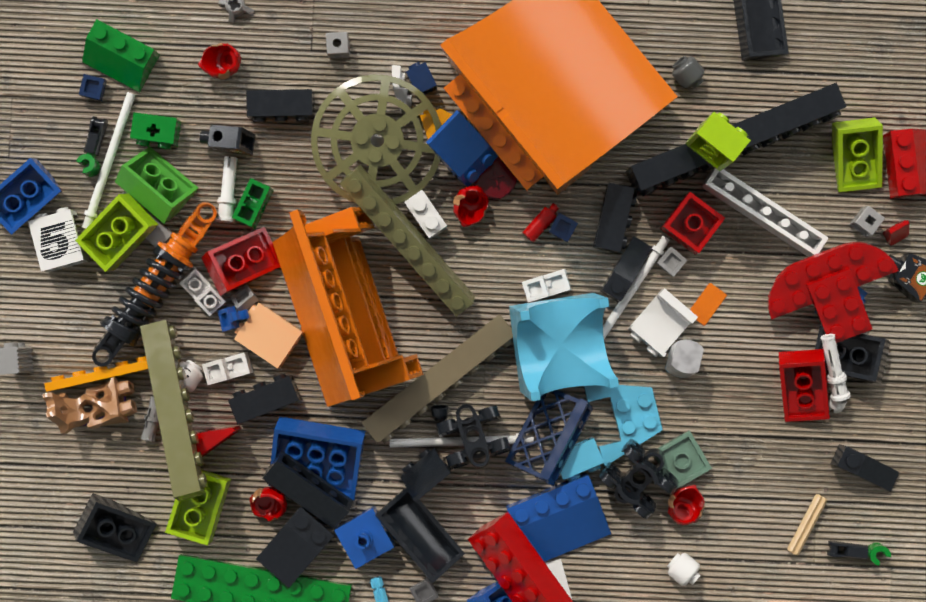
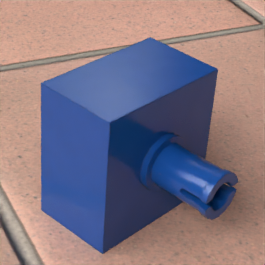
M375 506L342 523L334 530L355 569L391 550L396 544L391 534L375 516L378 512Z

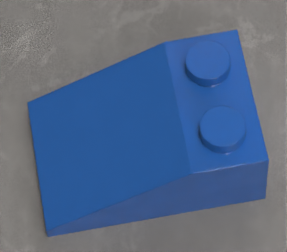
M458 110L426 141L452 175L467 187L475 182L498 157L491 146Z

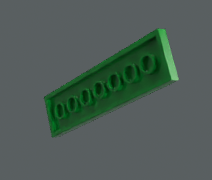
M180 554L171 599L186 602H349L352 585L299 576L288 588L267 569Z

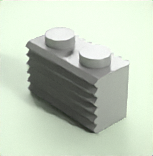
M25 342L4 343V348H0V375L32 373L34 371V365L32 364L34 362L32 360L33 352L31 351L33 348L25 347Z

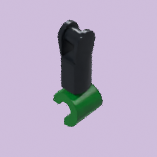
M95 116L90 121L89 132L83 151L86 154L80 155L76 160L77 163L84 166L89 163V166L84 168L82 172L88 177L96 176L101 170V165L95 156H99L103 137L108 127L107 119L99 120ZM96 128H100L99 133H95Z
M828 541V544H830V551L827 552L828 556L867 560L868 558L878 566L880 565V561L876 558L878 552L881 551L886 557H891L890 550L878 542L867 546ZM839 546L844 547V553H838Z

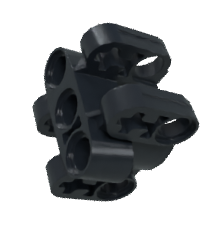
M463 404L456 411L457 422L455 419H450L436 424L440 438L456 432L461 434L465 450L446 456L448 467L451 470L468 465V460H470L475 468H484L489 464L490 452L492 456H497L511 450L507 437L486 442L482 430L484 423L501 419L497 405L478 411L479 415H477L474 407L469 404ZM464 410H469L473 415L462 420L460 414ZM471 431L479 433V439L475 442L467 440V434ZM486 457L483 463L478 464L474 462L475 460H481Z
M630 439L623 446L621 452H624L634 465L624 474L613 463L608 462L601 470L599 477L609 488L615 489V498L619 502L633 504L634 510L647 520L655 512L656 503L643 490L654 480V485L658 484L671 495L678 488L679 481L669 470L665 468L661 470L664 466L665 456L660 449L653 448L645 453V450L638 442ZM657 456L661 462L654 465L649 461V458ZM642 472L646 478L644 480H637L634 477V473Z

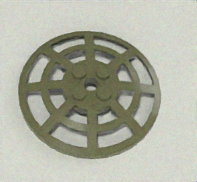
M373 74L351 79L337 87L327 96L314 118L311 131V148L317 170L333 191L357 204L333 179L342 172L347 176L351 172L349 167L359 160L369 166L368 174L379 187L390 186L402 181L409 192L391 199L395 205L402 203L421 191L432 179L439 166L440 159L428 144L423 143V131L417 118L418 115L428 109L437 131L441 127L438 114L431 102L420 90L400 78ZM381 81L379 94L364 95L352 100L345 91L349 87L362 82ZM390 83L408 89L422 102L411 109L401 100L389 96ZM339 96L345 107L336 117L332 129L319 128L325 110L332 100ZM368 101H378L376 114L364 116L357 107L359 104ZM387 102L398 106L406 114L396 121L385 115ZM351 112L357 120L352 132L339 130L342 120L347 113ZM410 121L414 124L417 142L404 140L401 128ZM375 134L381 135L384 139V143L380 147H374L371 144V137ZM318 137L331 138L332 153L338 165L329 172H326L319 156ZM337 139L351 141L353 153L344 160L340 156ZM402 149L413 150L415 155L411 163L404 170L397 158L401 154ZM422 152L435 154L429 172L416 186L409 177V174L417 166ZM390 165L397 174V176L390 179L376 180L378 167Z

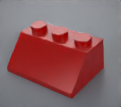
M912 128L893 130L883 134L890 199L926 195V130Z

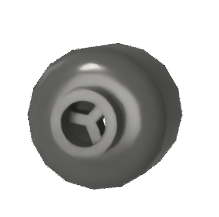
M683 56L672 66V76L681 87L685 89L692 87L694 89L703 82L702 77L705 70L693 56Z

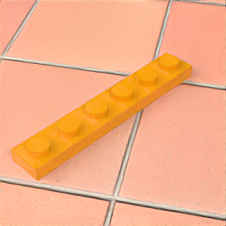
M146 356L136 358L137 362L129 364L128 360L117 362L115 367L107 369V366H99L93 368L94 372L87 374L85 370L73 372V377L65 378L64 375L51 377V382L44 383L46 392L56 391L148 370Z

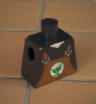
M211 125L210 131L200 132V143L208 144V147L216 151L253 156L255 134L243 127Z
M911 253L903 254L900 259L890 254L889 256L895 262L899 271L892 273L888 281L912 302H922L926 296V259Z

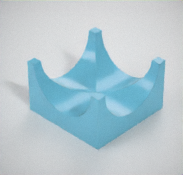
M588 293L509 306L520 392L529 400H541L540 396L545 393L569 387H619L618 377L613 373L608 361L603 336V315L606 307H609L607 297L596 293Z

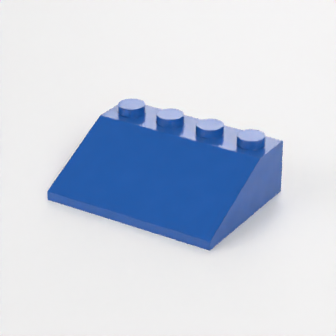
M279 417L274 428L271 463L283 450L346 496L355 500L366 431Z
M587 473L582 474L581 477L575 480H567L506 506L511 517L544 562L611 534L597 494Z

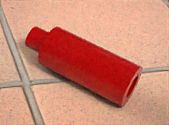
M554 203L549 208L544 207L522 232L523 235L534 243L557 217L555 213L559 210V207Z

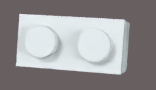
M423 190L404 202L429 240L447 229L446 223Z

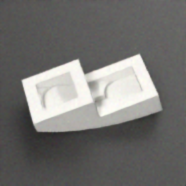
M566 269L522 282L528 303L572 290Z
M248 352L202 364L207 385L253 373Z

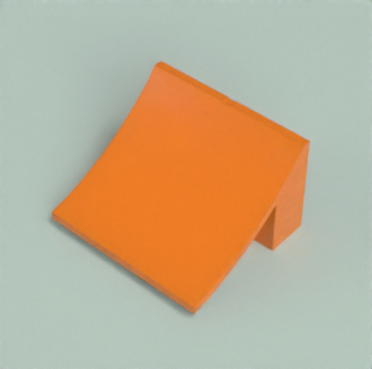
M512 0L476 24L448 38L440 45L449 63L459 74L443 89L526 191L544 177L550 187L559 195L590 170L595 161L678 97L599 0Z
M350 207L306 224L307 219L302 210L297 209L289 212L293 226L284 235L273 241V245L298 320L300 321L301 330L304 332L303 336L327 407L348 400H355L366 394L424 375L417 354L408 357L398 354L360 237H352L373 229L372 220L360 207Z

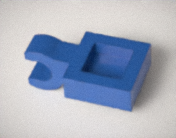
M235 306L218 311L222 332L239 328V321L249 318L247 309L237 312Z

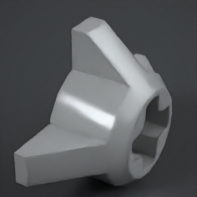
M219 0L218 2L219 5L226 7L229 13L228 21L234 23L236 17L242 16L244 13L253 16L255 11L247 7L244 0Z

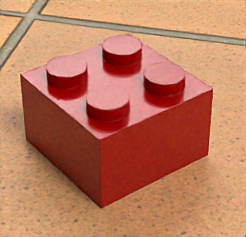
M689 192L684 196L660 230L696 255L700 253L725 217Z

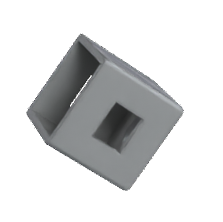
M347 32L326 33V48L329 59L350 58V42ZM335 39L341 40L339 47L333 45Z
M865 206L860 209L849 225L865 237L873 236L885 218L870 206Z

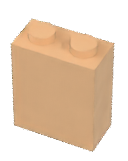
M258 303L257 306L254 304L248 311L249 318L245 324L240 323V327L235 330L237 335L234 339L279 369L285 363L304 332L264 304Z

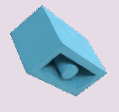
M593 437L575 444L560 473L563 480L568 478V481H572L581 477V472L588 470L590 473L601 468L600 464L604 463Z

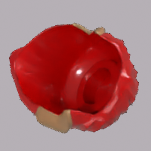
M219 43L206 48L198 66L211 77L223 80L237 73L242 58L241 54L228 43Z
M472 185L461 189L453 199V212L462 227L477 224L485 218V212L489 208V198L479 186Z
M696 485L679 488L670 495L668 499V514L680 526H687L698 522L705 508V500Z
M271 487L257 489L249 500L254 516L263 517L270 522L283 517L286 512L285 494Z

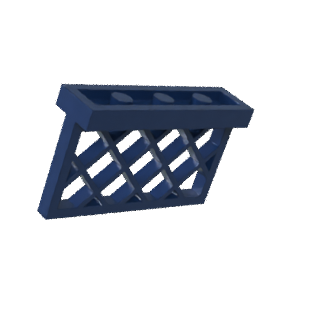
M558 390L549 392L555 395L557 402L546 406L544 399L547 393L540 396L541 400L535 402L505 460L507 464L533 475L551 486L555 485L593 410L588 401L581 398L577 399ZM568 402L576 404L573 411L564 414L562 404ZM559 406L561 416L550 419L547 410ZM544 412L547 421L536 425L534 421L536 414ZM563 420L565 425L563 430L554 433L552 424ZM549 425L551 435L540 439L537 429ZM534 431L537 440L526 444L524 440L525 435ZM553 439L555 444L553 450L544 453L542 443ZM539 445L541 455L530 458L527 449ZM524 450L527 460L520 463L513 461L516 453ZM543 459L545 465L541 473L534 471L532 463Z

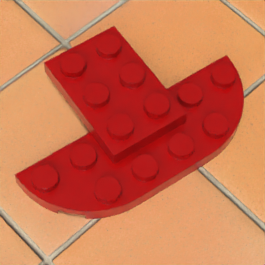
M850 242L797 261L779 273L768 294L767 302L770 318L772 320L814 304L824 333L835 334V340L838 343L872 330L857 287L899 270L887 253L873 245L863 242Z

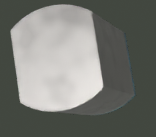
M691 340L677 341L670 347L665 370L679 378H687L699 372L704 348Z

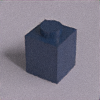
M417 62L408 67L409 70L406 71V75L410 84L424 95L437 90V84L426 62L422 64Z

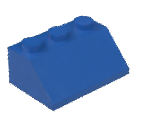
M36 158L28 159L0 184V223L11 235L62 191L53 176Z

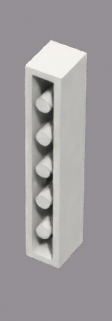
M713 168L701 186L808 257L818 254L828 240L827 236L724 169L719 171Z

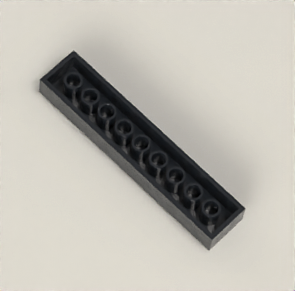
M836 82L735 123L732 126L743 129L748 134L747 138L751 140L741 152L745 156L759 149V145L765 148L780 140L781 136L784 140L800 132L801 128L803 132L815 127V125L820 124V120L823 123L835 119V117L840 116V111L847 106ZM684 144L632 165L626 171L632 188H635L634 193L636 195L642 194V197L658 190V186H662L664 189L675 184L680 177H682V180H686L699 173L698 170L702 169V172H706L715 167Z

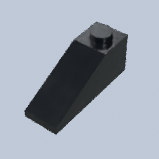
M633 236L600 292L616 302H621L652 247Z
M841 444L838 445L830 463L891 492L900 473L863 453Z

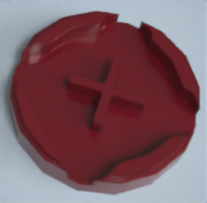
M498 156L493 164L474 183L483 189L488 198L501 199L508 196L514 190L517 178Z

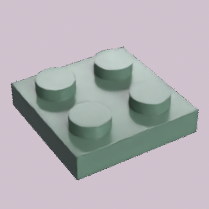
M690 430L657 448L665 456L664 466L661 470L664 468L669 470L678 479V488L712 469ZM654 456L655 460L659 464L661 462L660 459L657 456Z

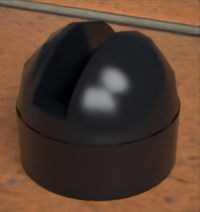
M434 405L431 407V415L435 421L443 422L447 419L449 413L448 406Z

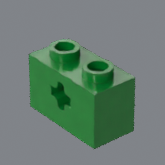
M134 112L130 139L134 140L136 145L149 147L150 144H158V148L171 150V146L178 147L181 121L173 117ZM160 130L159 133L152 134V131Z
M250 178L232 218L256 229L274 190Z

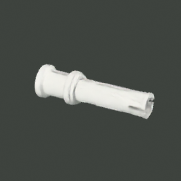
M229 156L224 157L221 197L217 199L219 209L218 217L215 218V221L219 223H235V219L232 216L234 206L237 203L234 198L238 161L236 157H231V159Z
M825 334L820 338L829 373L827 383L831 387L832 394L830 398L832 401H844L851 397L845 382L847 376L842 372L835 334Z

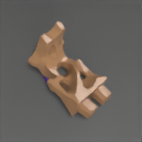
M112 377L104 384L86 388V394L76 399L69 398L66 393H58L57 395L52 392L43 394V399L47 405L46 417L59 427L63 435L69 433L73 428L80 426L94 429L109 424L129 422L128 416L137 413L135 401H126V396L135 392L134 384L129 380L119 381ZM104 392V397L98 399V395ZM91 404L92 411L88 413L85 412V405Z

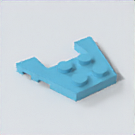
M619 385V387L613 388L606 386H584L588 402L610 397L620 441L599 446L604 466L608 462L612 463L624 455V452H621L622 448L630 439L641 444L663 430L652 387Z

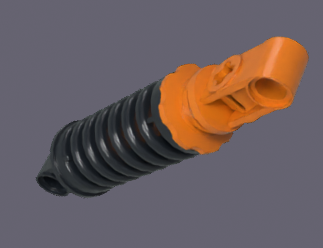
M200 203L191 216L183 223L178 233H171L169 242L159 241L157 243L158 245L153 251L154 255L157 256L155 261L148 258L146 263L150 266L149 269L140 268L139 273L143 275L141 280L137 277L132 279L136 287L134 289L130 287L125 289V292L132 296L130 301L123 296L118 299L125 308L121 310L117 306H113L111 310L118 317L112 314L111 317L106 316L100 321V324L107 331L93 349L92 360L96 365L103 367L110 364L124 343L136 346L138 339L142 335L140 326L150 324L147 317L154 318L157 315L154 308H161L163 306L161 298H169L170 292L168 289H175L177 287L174 279H183V271L189 270L194 266L189 259L193 253L198 251L196 244L200 242L217 216L216 208L211 203ZM206 206L210 207L212 215L209 218H202L200 210ZM99 350H106L109 353V357L101 360L96 356V353Z

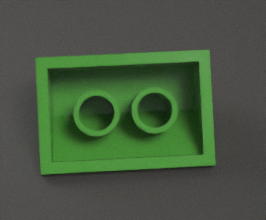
M150 146L123 164L115 180L116 184L129 193L163 224L177 215L199 189Z

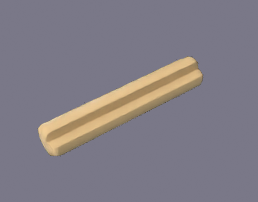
M816 494L787 548L792 554L797 556L800 554L827 503L825 497Z

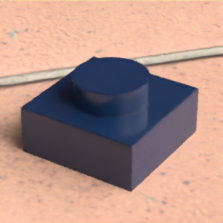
M83 74L79 96L102 101L107 80Z
M559 213L548 233L568 243L578 223Z

